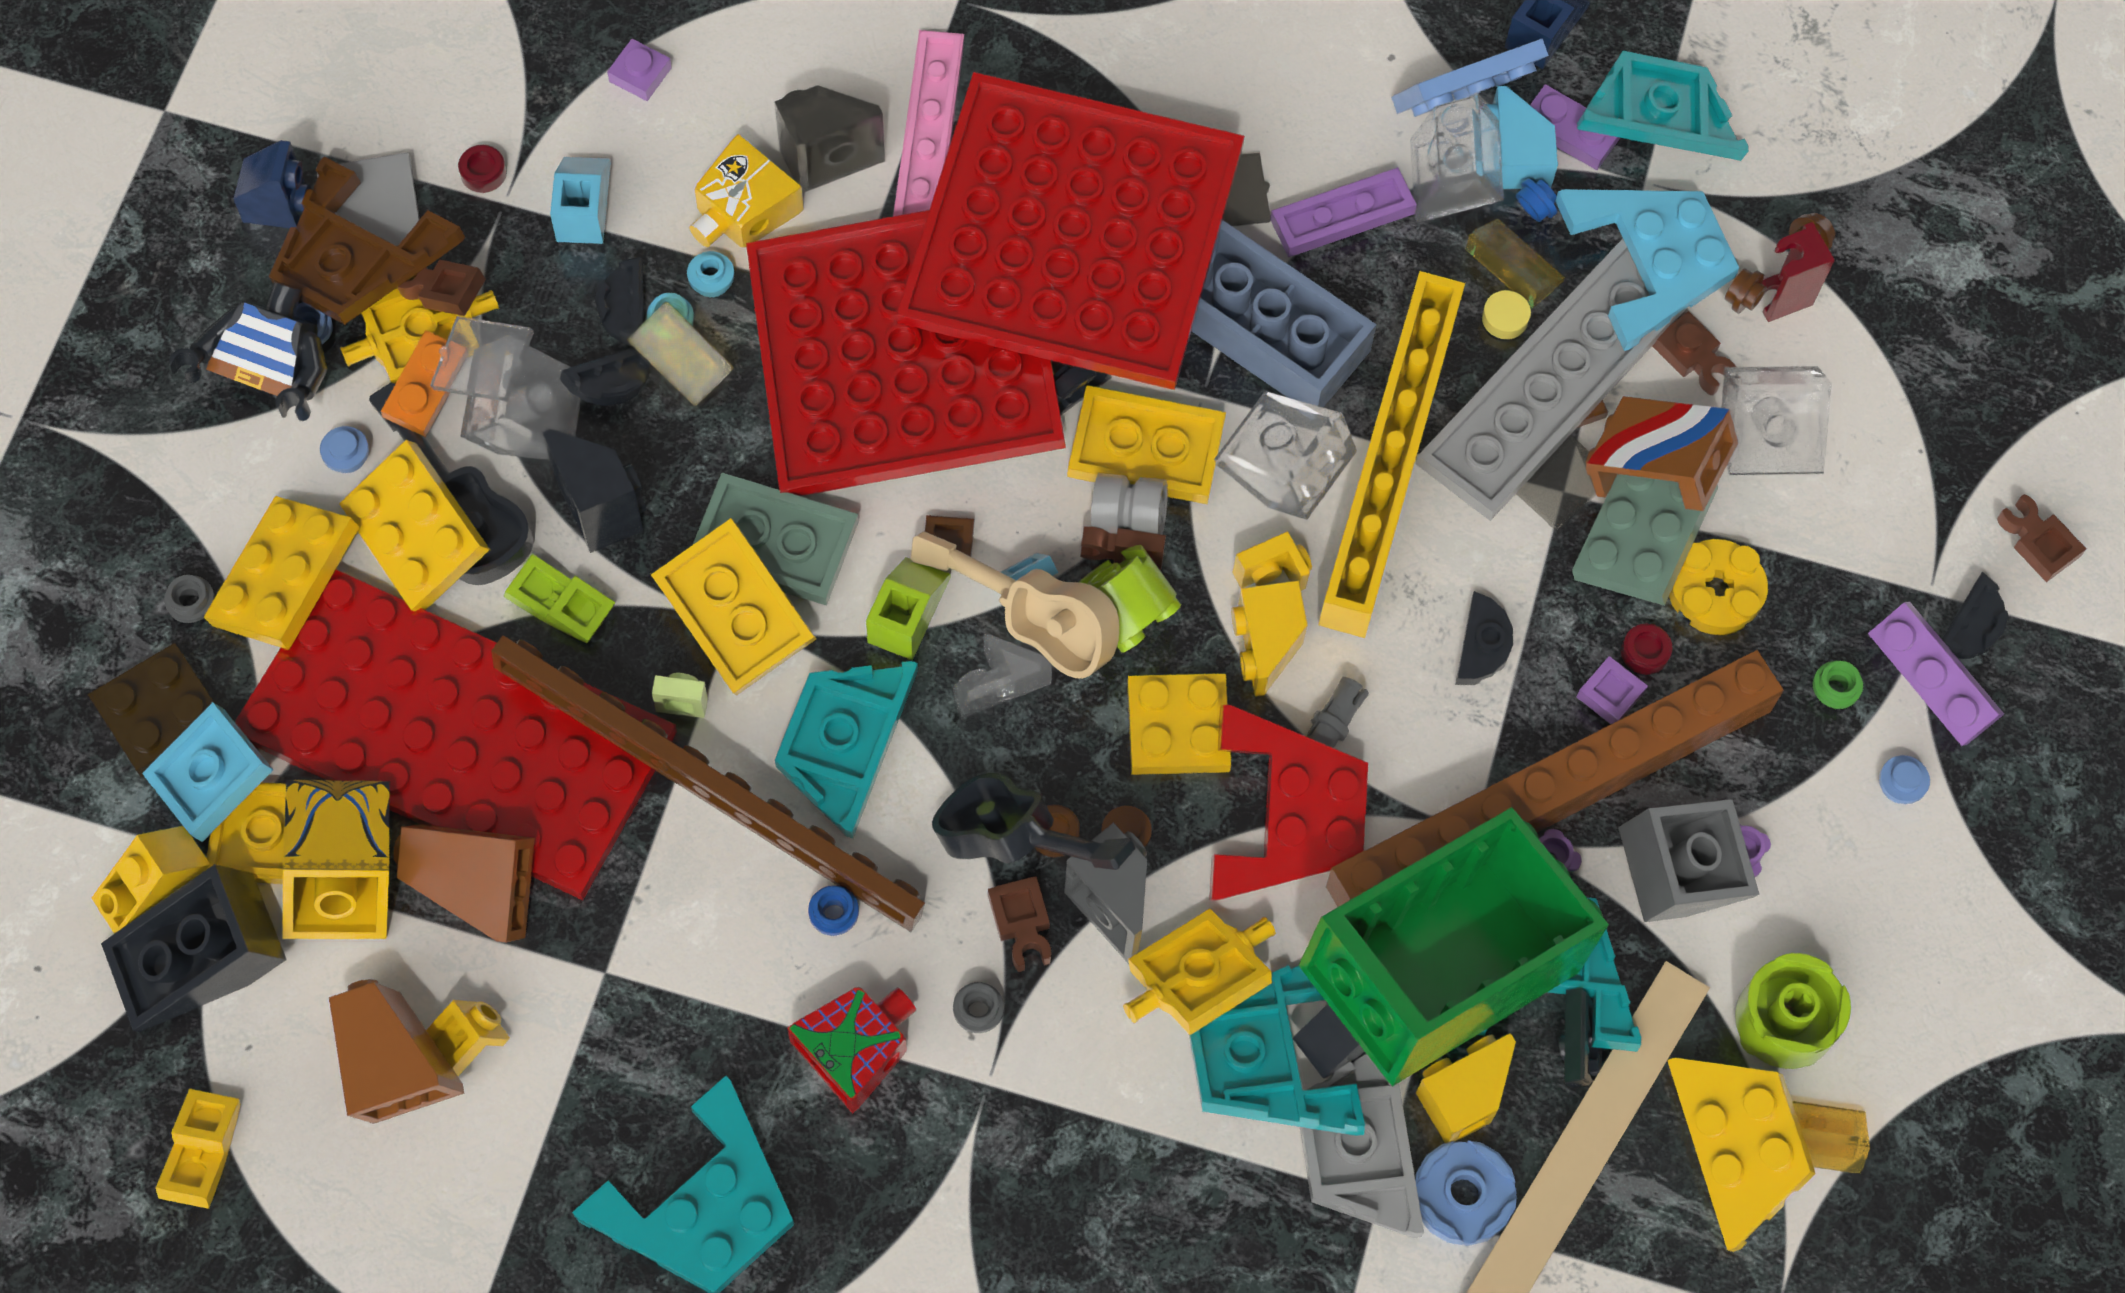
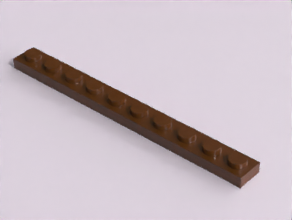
M503 635L491 650L495 669L835 885L848 889L857 899L893 922L912 932L921 919L925 902L919 899L921 895L913 886L900 879H895L892 882L877 872L878 867L876 864L860 853L853 852L852 855L844 852L835 846V839L825 830L811 825L809 829L792 819L794 815L791 810L779 801L768 799L766 802L750 792L751 786L744 779L731 772L723 775L708 765L710 763L708 758L697 749L685 745L682 749L666 739L668 737L667 733L656 723L648 719H643L639 722L625 713V706L610 694L602 692L598 696L583 686V679L569 668L560 666L557 670L542 660L543 655L528 642L518 640L515 643Z

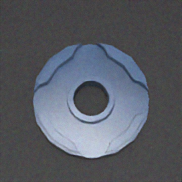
M1455 1141L1441 1144L1425 1157L1415 1175L1422 1222L1430 1233L1447 1243L1470 1246L1487 1242L1505 1228L1516 1208L1517 1196L1512 1169L1498 1152L1483 1143L1473 1141L1454 1143ZM1458 1180L1472 1182L1479 1193L1478 1201L1472 1205L1458 1203L1451 1194V1184Z

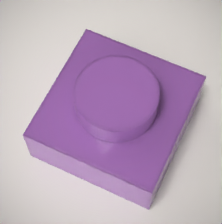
M631 39L607 71L610 83L648 101L671 70V60L669 57Z
M1609 656L1582 686L1577 694V698L1610 724H1613L1623 719L1645 693L1648 685Z

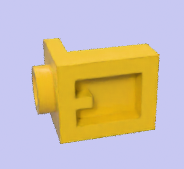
M1287 531L1237 553L1232 573L1240 588H1244L1253 583L1256 586L1266 585L1278 578L1282 570H1284L1290 582L1299 581L1300 591L1306 589L1312 564L1302 544L1295 545Z
M452 1000L426 1029L457 1076L465 1070L486 1045L504 1046L510 1039L500 1024L501 1017L492 1006L482 1001Z

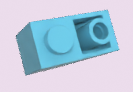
M1497 86L1493 104H1486L1484 114L1485 131L1492 132L1493 143H1489L1487 149L1488 171H1495L1496 189H1522L1521 183L1527 178L1535 183L1541 179L1551 188L1558 167L1555 125L1507 86Z
M563 157L554 173L550 211L557 242L603 244L611 167L610 158Z

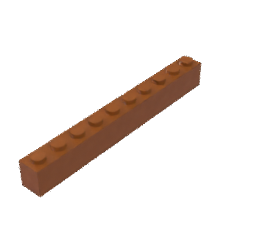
M1755 650L1331 868L1326 888L1337 907L1511 807H1513L1523 821L1531 824L1536 833L1770 713L1784 690L1758 650Z

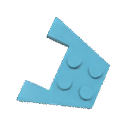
M1571 189L1558 191L1555 202L1571 235L1612 223L1617 224L1650 295L1611 306L1608 317L1624 351L1630 350L1639 344L1640 339L1654 329L1658 331L1670 323L1673 316L1688 306L1692 308L1734 279L1740 267L1703 191Z

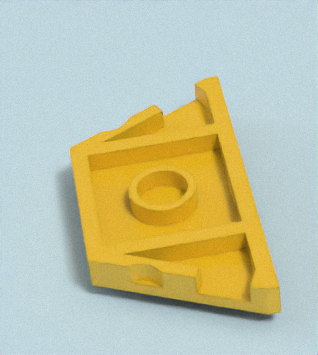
M1681 1058L1669 1059L1667 1061L1727 1250L1732 1252L1738 1251L1747 1243L1745 1240L1766 1219L1770 1220L1784 1206L1785 1200L1791 1193L1799 1191L1816 1174L1784 1076L1774 1071Z

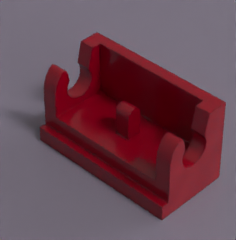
M1813 222L1805 224L1802 231L1782 238L1776 245L1775 253H1783L1785 250L1791 249L1780 273L1768 277L1762 282L1767 287L1766 292L1771 289L1777 290L1772 302L1762 311L1768 322L1813 306L1835 261Z

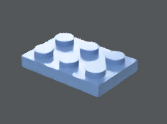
M1539 39L1418 83L1391 98L1397 114L1412 109L1414 117L1438 109L1440 106L1454 100L1457 102L1491 87L1507 84L1537 70L1534 62L1547 57L1548 53L1543 39Z

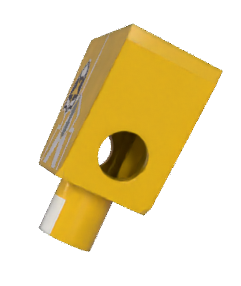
M738 134L697 183L695 197L697 209L702 215L689 226V229L694 238L705 247H709L720 236L725 234L738 246L745 248L746 243L760 240L804 210L802 187Z

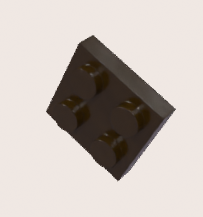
M175 643L88 694L140 777L144 776L142 773L213 702Z

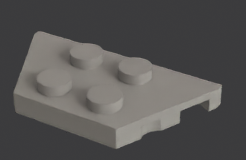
M1365 1054L1354 1062L1350 1061L1336 1070L1333 1076L1307 1089L1313 1090L1357 1084L1365 1122V1133L1359 1136L1300 1127L1311 1202L1412 1238L1422 1237L1424 1229L1400 1086L1397 1083L1392 1087L1369 1056Z

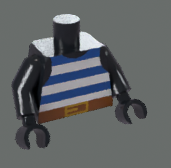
M274 281L267 306L260 303L242 301L237 307H232L209 326L190 345V349H178L169 358L172 374L177 373L181 366L191 365L185 372V379L188 383L199 381L202 375L200 364L208 363L206 368L208 371L276 395L275 403L282 418L287 416V412L291 407L296 406L295 414L299 421H305L310 417L311 410L307 401L314 397L328 368L321 339L317 336V324L294 316L302 290Z

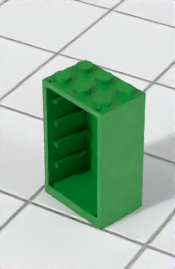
M1513 807L1321 916L1298 966L1393 1087L1578 974L1609 924L1603 918L1598 905L1591 899H1587L1573 882L1565 865L1559 860L1554 859L1540 842L1532 825L1523 821Z

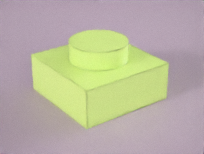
M672 673L669 677L655 675L652 697L656 712L705 718L708 703L705 682L698 681L694 676L684 673Z

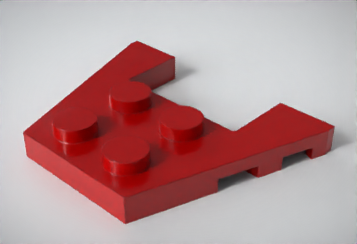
M1222 705L1220 707L1218 751L1269 755L1264 857L1212 855L1209 900L1217 901L1331 871L1332 867L1363 852L1368 762L1232 705Z

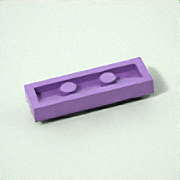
M1397 167L1272 210L1270 221L1287 256L1291 257L1415 214L1417 204Z
M1911 602L1901 604L1868 633L1961 746L1968 745L2004 715L2002 710Z

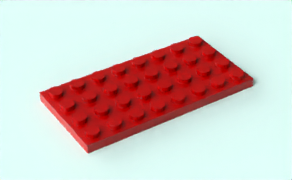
M335 569L290 649H279L235 721L256 748L322 779L331 781H390L389 810L416 823L535 838L531 876L581 900H584L655 772L653 768L495 669L491 650L497 644L496 642L422 608L417 611H411L404 600ZM586 683L583 685L598 696L603 692ZM615 697L625 706V713L639 722L643 719H648L656 723L667 733L668 737L666 739L672 742L677 733L675 724Z

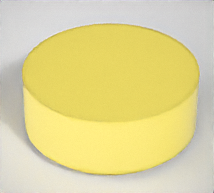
M1509 290L1496 292L1485 303L1482 313L1483 325L1491 335L1497 338H1516L1527 328L1531 315L1530 305L1517 292Z

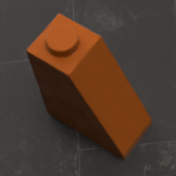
M424 824L401 827V835L398 836L394 846V861L398 865L397 878L495 941L507 943L524 939L526 937L535 838Z
M368 979L351 983L347 987L348 991L329 997L347 1116L375 1124L465 1094L463 1083L399 991L383 986L377 980Z

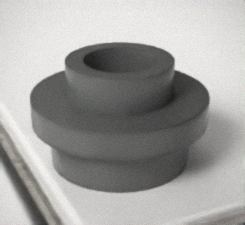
M183 575L170 583L165 593L164 603L167 611L175 620L183 623H194L204 619V615L213 602L215 594L211 585L205 579L199 576ZM187 597H199L198 601L193 605L183 606V602Z
M970 983L961 988L954 998L953 1014L955 1020L968 1032H988L994 1029L1003 1017V998L996 988L987 983ZM975 1002H982L988 1007V1011L985 1015L978 1017L970 1013L969 1007Z

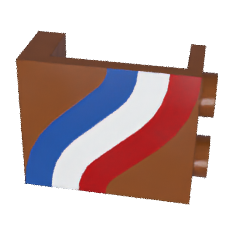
M1623 396L1614 414L1608 416L1604 432L1596 447L1592 448L1587 456L1586 471L1591 476L1597 497L1606 498L1617 474L1678 482L1685 509L1704 511L1738 445L1730 409Z

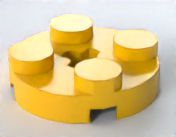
M1711 539L1692 544L1669 598L1677 613L1680 610L1686 618L1691 620L1689 625L1698 631L1713 635H1727L1743 629L1747 623L1758 615L1767 598L1768 582L1766 573L1760 564L1759 555L1753 548L1740 546L1727 540ZM1713 578H1720L1728 584L1729 588L1725 590L1723 596H1716L1714 588L1706 587L1705 582H1710Z

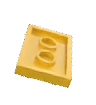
M1087 385L1069 460L1067 477L1095 483L1098 473L1125 475L1130 484H1135L1140 477L1166 479L1168 497L1208 505L1226 412Z
M405 440L339 503L345 514L351 517L360 527L358 533L411 611H417L420 608L426 610L490 550L419 446L408 440Z
M275 496L208 608L204 618L213 627L289 650L360 527L351 517Z
M732 518L651 574L732 693L736 696L816 640L814 634Z

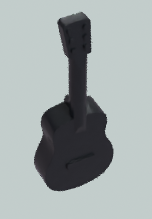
M389 383L370 395L369 401L381 417V410L395 383ZM383 418L392 431H397L404 441L408 440L419 446L490 548L459 579L472 585H485L507 576L519 567L531 553L534 543L532 530L522 510L509 499L494 492L489 487L482 472L476 467L465 466L449 472L424 436Z
M999 773L981 774L966 781L943 802L932 820V828L948 855L957 859L993 857L1005 863H1012L1020 860L1037 847L1090 861L1095 868L1117 870L1135 850V845L1131 838L1109 839L1103 843H1098L1050 830L1054 819L1041 795L1036 791L1017 788L1010 778Z

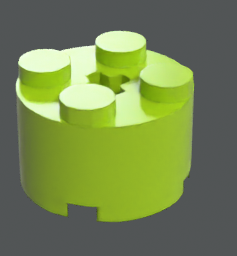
M1135 545L1122 551L1121 553L1126 560L1120 564H1111L1107 560L1078 582L1098 588L1113 602L1119 617V641L1117 647L1122 653L1130 650L1144 639L1145 634L1142 629L1154 620L1161 622L1169 618L1181 606L1176 599L1177 594L1142 545Z
M1801 953L1784 954L1762 966L1744 988L1736 1005L1735 1022L1743 1049L1764 1063L1783 1069L1808 1067L1821 1059L1845 1031L1851 1014L1850 995L1845 985L1842 986L1832 973L1834 970L1821 959ZM1785 1006H1790L1793 1008V1015L1790 1013V1010L1787 1009Z

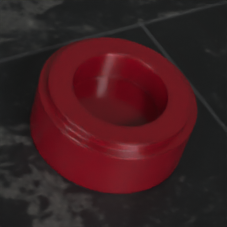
M473 146L461 155L458 162L461 180L471 191L478 193L491 192L500 187L506 178L507 170L504 158L492 146Z
M1640 624L1633 627L1627 633L1621 646V656L1627 667L1643 675H1651L1661 671L1672 654V642L1669 635L1662 628L1653 624Z

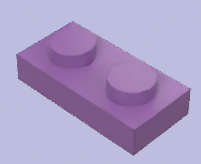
M1546 84L1530 105L1555 125L1556 147L1595 170L1599 169L1620 139V137L1578 130L1577 122L1586 110V107Z

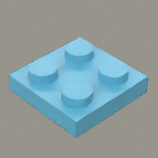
M212 702L142 774L188 833L203 842L273 771V768L228 713Z

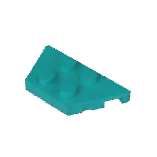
M1622 51L1577 122L1578 130L1739 161L1749 152L1746 140H1737L1728 122L1732 117V113L1725 100L1719 96L1717 84L1708 67Z
M906 661L902 662V667L872 670V666L851 668L849 671L842 673L829 670L812 672L808 675L776 755L775 765L846 837L854 838L917 675L918 663Z

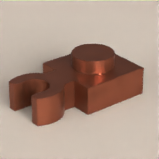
M439 260L434 270H429L427 267L413 276L415 277L413 280L404 282L397 289L405 299H420L423 306L427 309L465 316L486 279L478 267Z
M1689 311L1672 323L1652 346L1683 378L1694 370L1699 375L1700 387L1712 396L1717 393L1720 383L1712 376V373H1720L1726 380L1731 382L1738 371L1736 365L1730 359L1715 355L1721 343Z
M2022 495L2015 504L2017 509L2022 512L2024 518L2014 516L2008 508L2003 509L1997 517L1999 525L2005 531L2018 534L2021 537L2014 546V549L2046 583L2079 559L2087 549L2054 514L2043 521L2038 516L2036 502L2028 495Z
M1084 527L1080 557L1091 560L1113 559L1114 563L1120 564L1126 560L1121 553L1122 551L1135 545H1142L1161 571L1166 535L1118 528L1117 534L1097 527Z
M1037 877L988 888L987 895L1000 941L1012 938L1016 940L1012 950V961L1017 971L1025 970L1022 954L1028 949L1039 951L1043 964H1050V945L1044 937L1037 933L1049 929L1050 925Z

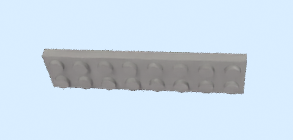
M1622 239L1424 448L1417 457L1416 465L1491 521L1656 343L1660 335L1687 308L1673 316L1670 323L1658 331L1654 329L1641 338L1639 344L1632 349L1623 350L1608 317L1611 306L1650 295L1624 239Z

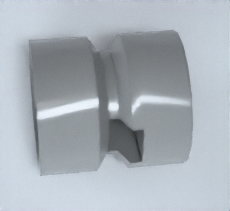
M1098 473L1092 497L1091 527L1101 528L1117 534L1118 528L1163 535L1168 501L1167 480L1140 477L1135 484H1130L1125 475Z

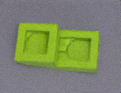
M533 553L504 593V597L552 627L585 643L589 642L616 603L577 576H574L571 580Z

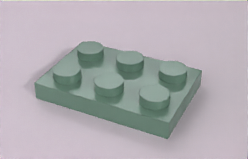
M721 473L693 544L732 518L784 593L827 606L859 523L858 514L791 493H780L778 489Z
M1617 474L1572 569L1574 580L1665 606L1718 490V484L1704 511L1685 509L1678 482Z

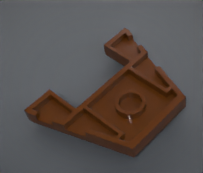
M324 156L316 168L319 176L313 190L307 189L301 202L304 210L296 227H290L269 274V278L273 284L274 281L301 289L300 301L345 325L456 247L465 239V236L459 226L427 210L401 243L395 246L338 216L335 213L361 182L354 171Z

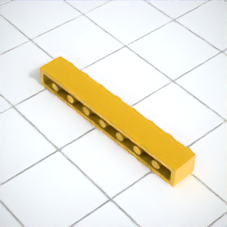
M1419 271L1323 603L1319 626L1362 638L1366 637L1465 286L1463 282Z

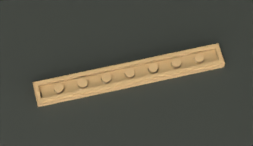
M1666 961L1632 1016L1635 1027L1638 1026L1641 1034V1046L1638 1052L1615 1049L1611 1051L1466 1293L1530 1292L1710 987Z

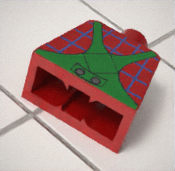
M855 987L787 1028L790 1043L853 1114L907 1051L906 1038L897 1027L916 1012V1007L898 987L877 1004L861 987Z

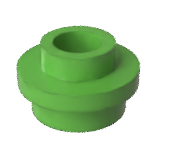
M1831 661L1825 663L1817 670L1813 678V690L1823 704L1832 708L1843 709L1853 705L1859 699L1863 690V681L1859 671L1852 664L1845 661ZM1829 682H1840L1844 687V692L1835 691L1830 687Z

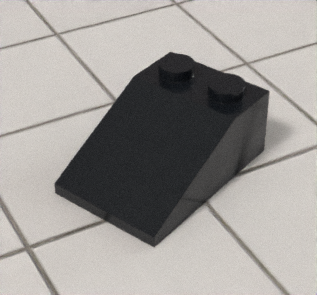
M217 864L202 872L101 943L132 1030L136 1032L151 1028L245 988L287 960L254 874Z

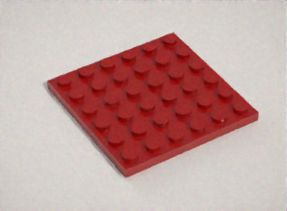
M973 72L897 310V323L1175 390L1242 154L1245 136Z
M929 210L746 243L780 493L787 492L803 496L1066 448L1051 360L897 323V310Z

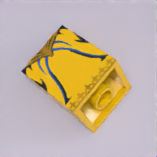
M286 780L282 939H386L389 884L390 781Z

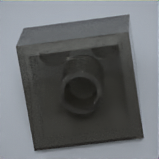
M819 85L806 90L791 91L782 99L774 101L779 150L794 181L802 187V193L885 162L883 112L879 105Z

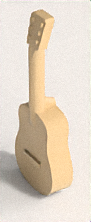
M922 532L913 537L910 558L913 562L946 571L951 568L1001 594L999 602L1005 607V621L1009 633L1015 639L1032 645L1039 650L1060 672L1073 678H1086L1112 659L1119 641V617L1113 602L1098 588L1085 583L1063 582L1041 569H1033L1018 580H1015L956 550V544L927 532Z

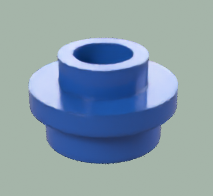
M1529 178L1521 183L1522 189L1516 194V198L1523 209L1534 220L1541 222L1546 216L1552 218L1557 214V209L1554 205L1557 196L1547 183L1541 179L1535 183Z
M836 885L824 887L818 890L809 902V919L814 928L822 934L829 936L842 935L852 929L857 922L859 916L857 899L851 891L844 887ZM836 905L841 907L843 914L837 919L826 917L824 912L829 906Z

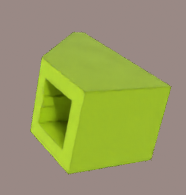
M905 557L885 578L866 619L868 643L913 660L948 585L951 574L934 567L915 563L910 558Z

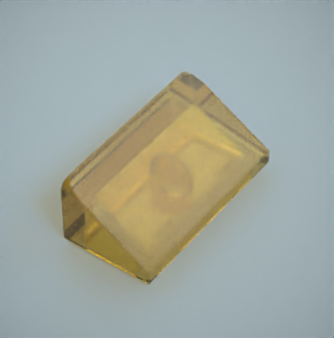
M1499 219L1474 230L1469 235L1465 250L1510 290L1522 295L1532 309L1565 279L1564 276Z
M666 301L627 339L695 407L734 369Z
M1792 1101L1813 1167L1860 1173L1863 1170L1870 1149L1866 1111Z

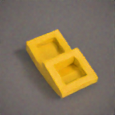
M189 1089L171 1132L174 1145L156 1186L159 1199L209 1209L233 1139L241 1105L240 1099Z

